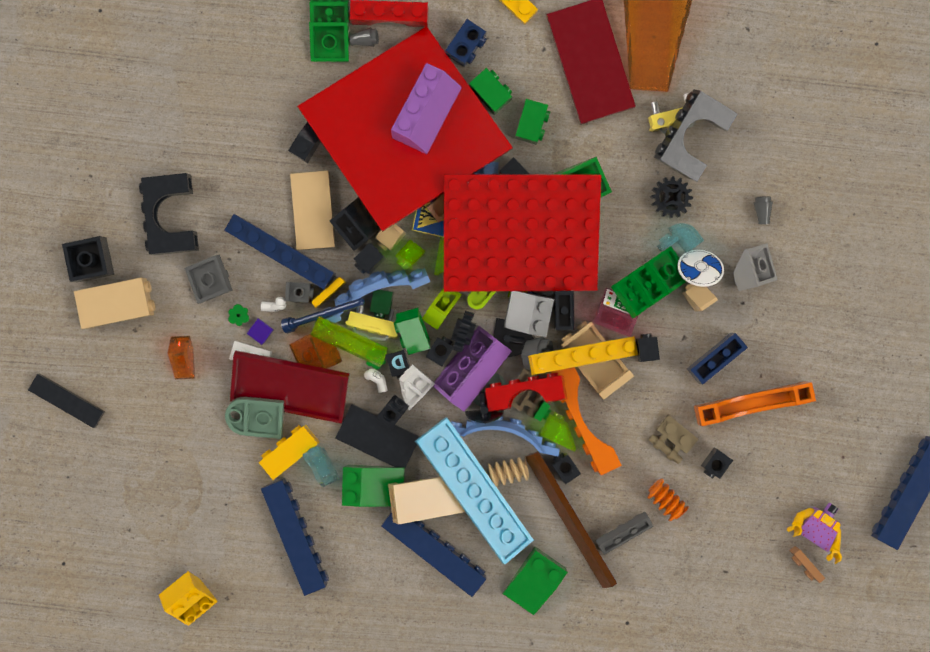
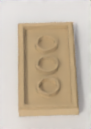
M329 171L290 174L297 250L335 247L334 226L329 221L333 218Z

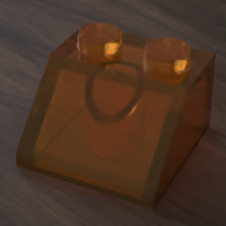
M327 327L289 344L297 363L328 369L343 362Z

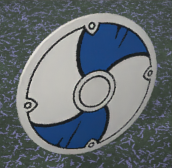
M691 250L680 257L678 271L681 277L688 283L699 287H709L717 284L722 279L724 266L721 260L711 252Z

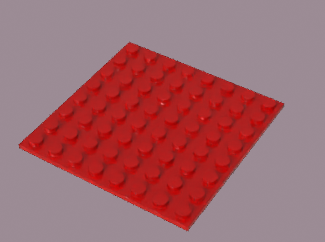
M427 26L297 106L382 232L443 194L444 174H474L513 149ZM426 63L443 70L461 86V90L428 154L393 139L391 129Z

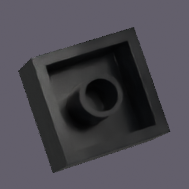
M97 236L62 244L70 282L78 283L114 275L107 237Z

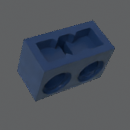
M466 19L445 50V53L463 67L467 63L471 64L476 57L475 51L478 47L481 49L487 41L485 38L486 31L469 19ZM474 32L478 35V38L470 40L467 37L468 34ZM464 48L467 50V54L459 56L457 50Z

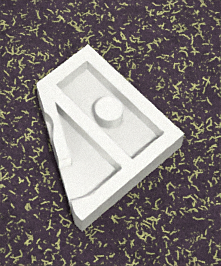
M414 365L407 369L399 378L403 401L409 405L408 410H411L435 385L430 378Z

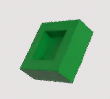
M543 400L539 410L535 412L533 417L538 421H541L542 418L546 420L551 412L549 409L551 405Z

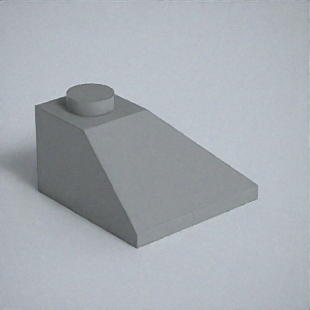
M768 243L743 251L733 272L738 291L778 280Z

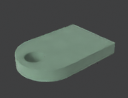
M239 397L233 400L227 407L225 420L233 432L245 436L282 439L284 400ZM231 412H238L240 419L232 418Z

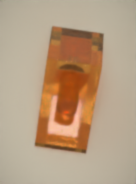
M190 336L171 337L168 357L175 380L194 379V348Z

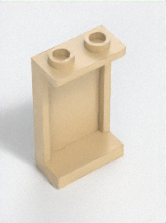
M141 277L74 291L81 329H90L96 326L153 316V311L156 308L154 301L150 297V292L152 291L150 282L147 281V278Z
M585 320L576 327L578 331L573 335L571 332L561 339L563 342L560 345L563 349L606 342V340L596 329L592 321L587 323ZM620 359L578 366V369L603 400L634 377Z
M440 476L399 484H388L393 522L396 524L465 512Z

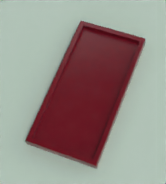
M589 0L548 13L546 17L580 125L635 108L634 98L603 0Z
M235 350L233 354L230 401L232 402L239 397L284 400V412L342 424L350 373Z

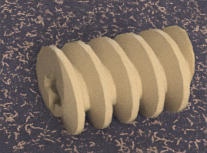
M518 457L516 464L513 459H510L509 465L503 460L501 467L498 462H495L494 468L488 463L490 479L496 487H498L500 480L503 485H506L507 479L511 484H513L515 477L518 482H521L522 476H524L526 481L529 479L526 458L523 462Z

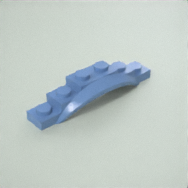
M425 268L414 270L410 275L406 274L405 269L392 273H385L384 270L381 272L377 271L365 279L355 280L349 285V290L334 299L335 306L359 299L370 292L390 286L410 285L412 289L429 283L430 279ZM343 312L322 318L323 326L327 327L341 321V314Z
M502 416L486 424L467 420L466 427H462L463 423L451 421L458 434L463 437L482 430H501L516 434L529 441L539 453L559 456L560 448L556 447V443L545 441V444H542L543 437L539 435V432L529 429L526 431L525 424H521L522 420L511 418L510 421L503 420Z

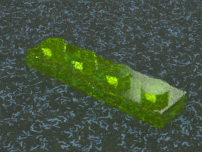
M320 316L317 317L310 333L313 337L379 367L382 365L388 350L387 347Z

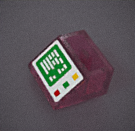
M606 287L592 322L608 330L630 337L638 316L632 319L615 292Z

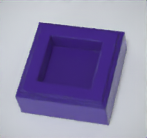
M258 318L247 334L263 345L274 329Z

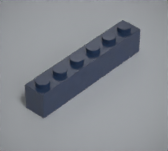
M233 214L224 231L324 290L331 284L336 275L333 271L236 214Z
M929 436L920 441L916 455H913L909 461V468L900 477L898 488L893 490L888 506L883 508L881 519L872 528V537L896 550L899 549L930 493Z
M283 478L262 487L261 491L304 596L325 588L329 577L326 570H322L320 565L322 560L319 553H315L313 537L311 534L308 535L306 531V520L300 516L298 511L300 510V505L297 499H293L291 483Z
M391 511L381 527L473 597L486 581V571L479 565H472L470 559L465 554H458L451 543L448 541L444 543L440 540V535L432 529L431 531L426 529L423 521L396 524L393 522Z

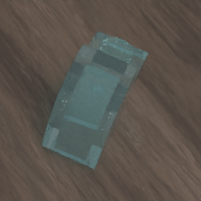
M679 223L667 228L672 235L670 236L667 233L660 238L659 241L661 243L657 247L662 252L675 242H678L684 252L687 253L702 243L704 239L693 226Z
M319 445L310 448L306 453L302 454L306 463L311 467L316 481L322 487L340 479L324 447L321 448Z

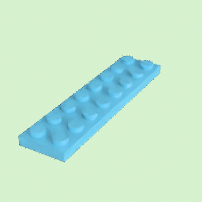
M448 418L441 420L415 441L502 564L508 563L534 541Z

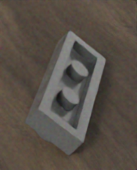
M643 512L628 522L620 524L609 533L603 534L595 541L605 555L654 526L647 513Z

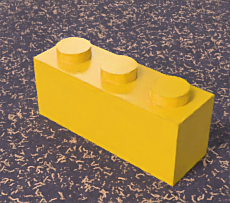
M298 425L291 431L292 436L288 439L283 437L276 443V449L273 451L269 449L261 455L263 459L258 463L272 480L320 443L307 425L303 427Z

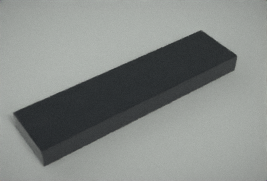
M40 373L36 375L28 391L92 428L97 427L105 413L104 410Z

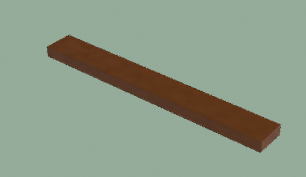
M537 451L525 456L526 461L602 588L616 585L617 583L540 453Z

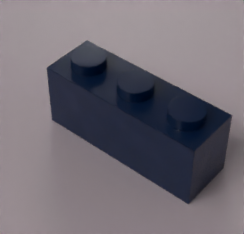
M729 333L690 365L687 370L698 384L703 385L748 347L736 333Z

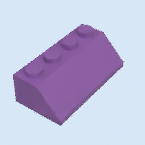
M426 63L391 129L392 138L428 154L461 90V86L443 70Z
M478 326L474 331L470 345L465 344L462 353L457 352L435 380L433 387L448 401L465 412L512 351L482 327Z

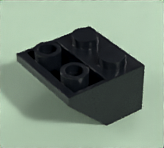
M359 197L329 220L353 251L380 230Z

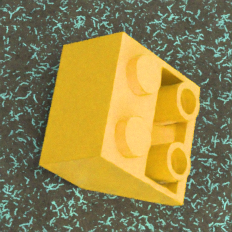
M189 571L159 594L164 611L188 626L218 602L200 578Z

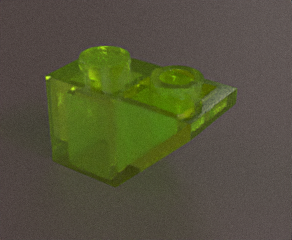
M410 239L396 254L395 257L398 259L396 263L405 270L408 268L413 270L426 251Z

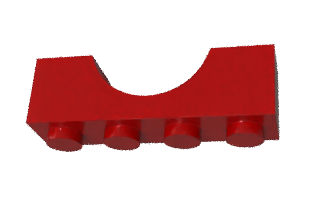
M350 0V21L352 25L371 26L376 23L388 22L404 24L408 27H428V2Z
M558 373L546 374L547 378L539 379V376L528 377V381L520 382V379L510 380L508 385H502L501 382L490 384V388H485L488 411L495 412L511 409L515 397L527 390L538 392L546 402L566 400L567 393L564 376H558Z

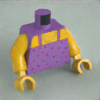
M828 503L823 511L812 507L798 512L792 525L787 527V531L794 530L793 537L803 535L826 552L830 550L831 553L826 557L828 561L832 560L833 557L835 558V564L842 560L840 553L841 524L833 519L839 509L833 504Z

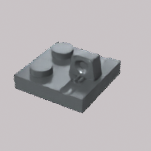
M220 254L185 268L197 304L233 291L228 279V271L224 268Z

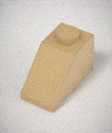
M394 224L383 232L380 230L376 236V239L379 240L377 245L385 251L387 249L392 251L406 233Z
M689 283L685 286L686 290L682 292L694 311H703L718 301L716 296L707 287H699Z

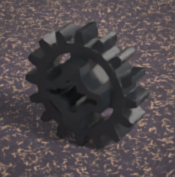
M674 176L670 178V181L666 177L663 178V183L658 181L656 183L658 188H652L655 194L650 196L651 199H655V202L651 205L658 207L655 212L657 213L661 210V216L664 217L668 214L669 219L673 218L674 214L677 218L680 217V211L685 214L687 212L685 207H691L688 200L693 199L688 194L692 189H686L688 183L682 184V178L675 181ZM667 185H675L677 186V188L670 189V187H667ZM660 192L663 195L661 203L659 199ZM677 192V194L674 197V200L666 203V201L670 197L669 195ZM681 193H683V195H684V201H683V202H682V200H681ZM673 206L676 210H668L666 207Z
M465 311L463 318L457 319L451 340L455 341L453 350L462 353L465 344L470 345L476 323L472 322L475 313Z

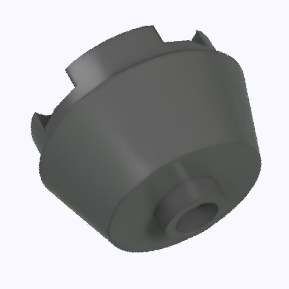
M539 337L526 341L521 354L525 369L531 371L529 355L554 351L553 342L549 341L550 339Z

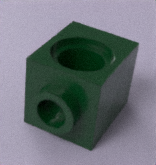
M379 289L373 291L370 311L374 312V316L385 318L386 314L390 315L394 292Z

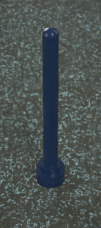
M359 298L297 319L288 317L282 319L281 327L288 334L294 332L298 326L363 306L365 301Z

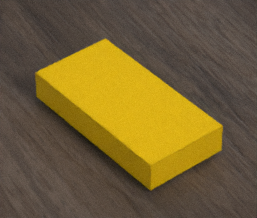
M338 277L312 301V304L319 308L346 284V281L342 277Z

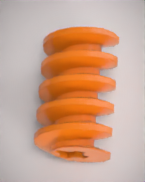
M661 478L649 488L648 491L650 493L647 498L655 497L653 504L660 503L658 509H666L663 515L671 514L668 520H676L688 510L689 506H685L683 500L679 501L680 497L674 495L675 491L673 489L668 490L669 485L663 484L664 480Z

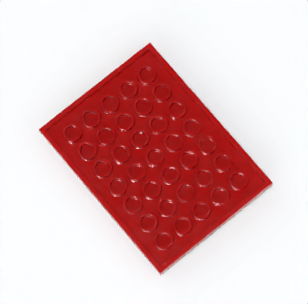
M444 174L443 291H597L601 174Z

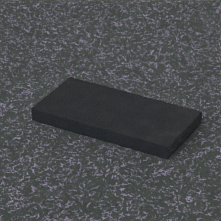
M351 404L335 439L393 467L406 468L417 445L415 441L420 436L396 424L392 429H389L376 418L377 415Z

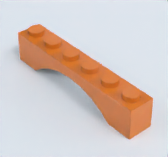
M576 368L552 371L551 373H558V376H564L567 399L560 401L561 403L565 402L568 407L565 410L569 420H574L576 424L574 430L577 437H582L585 443L582 447L586 455H591L593 461L590 464L594 472L604 475L622 466L614 448L595 437L582 419L578 405L580 377Z
M804 381L695 405L694 410L698 425L706 426L756 412L815 402L816 398L812 382Z

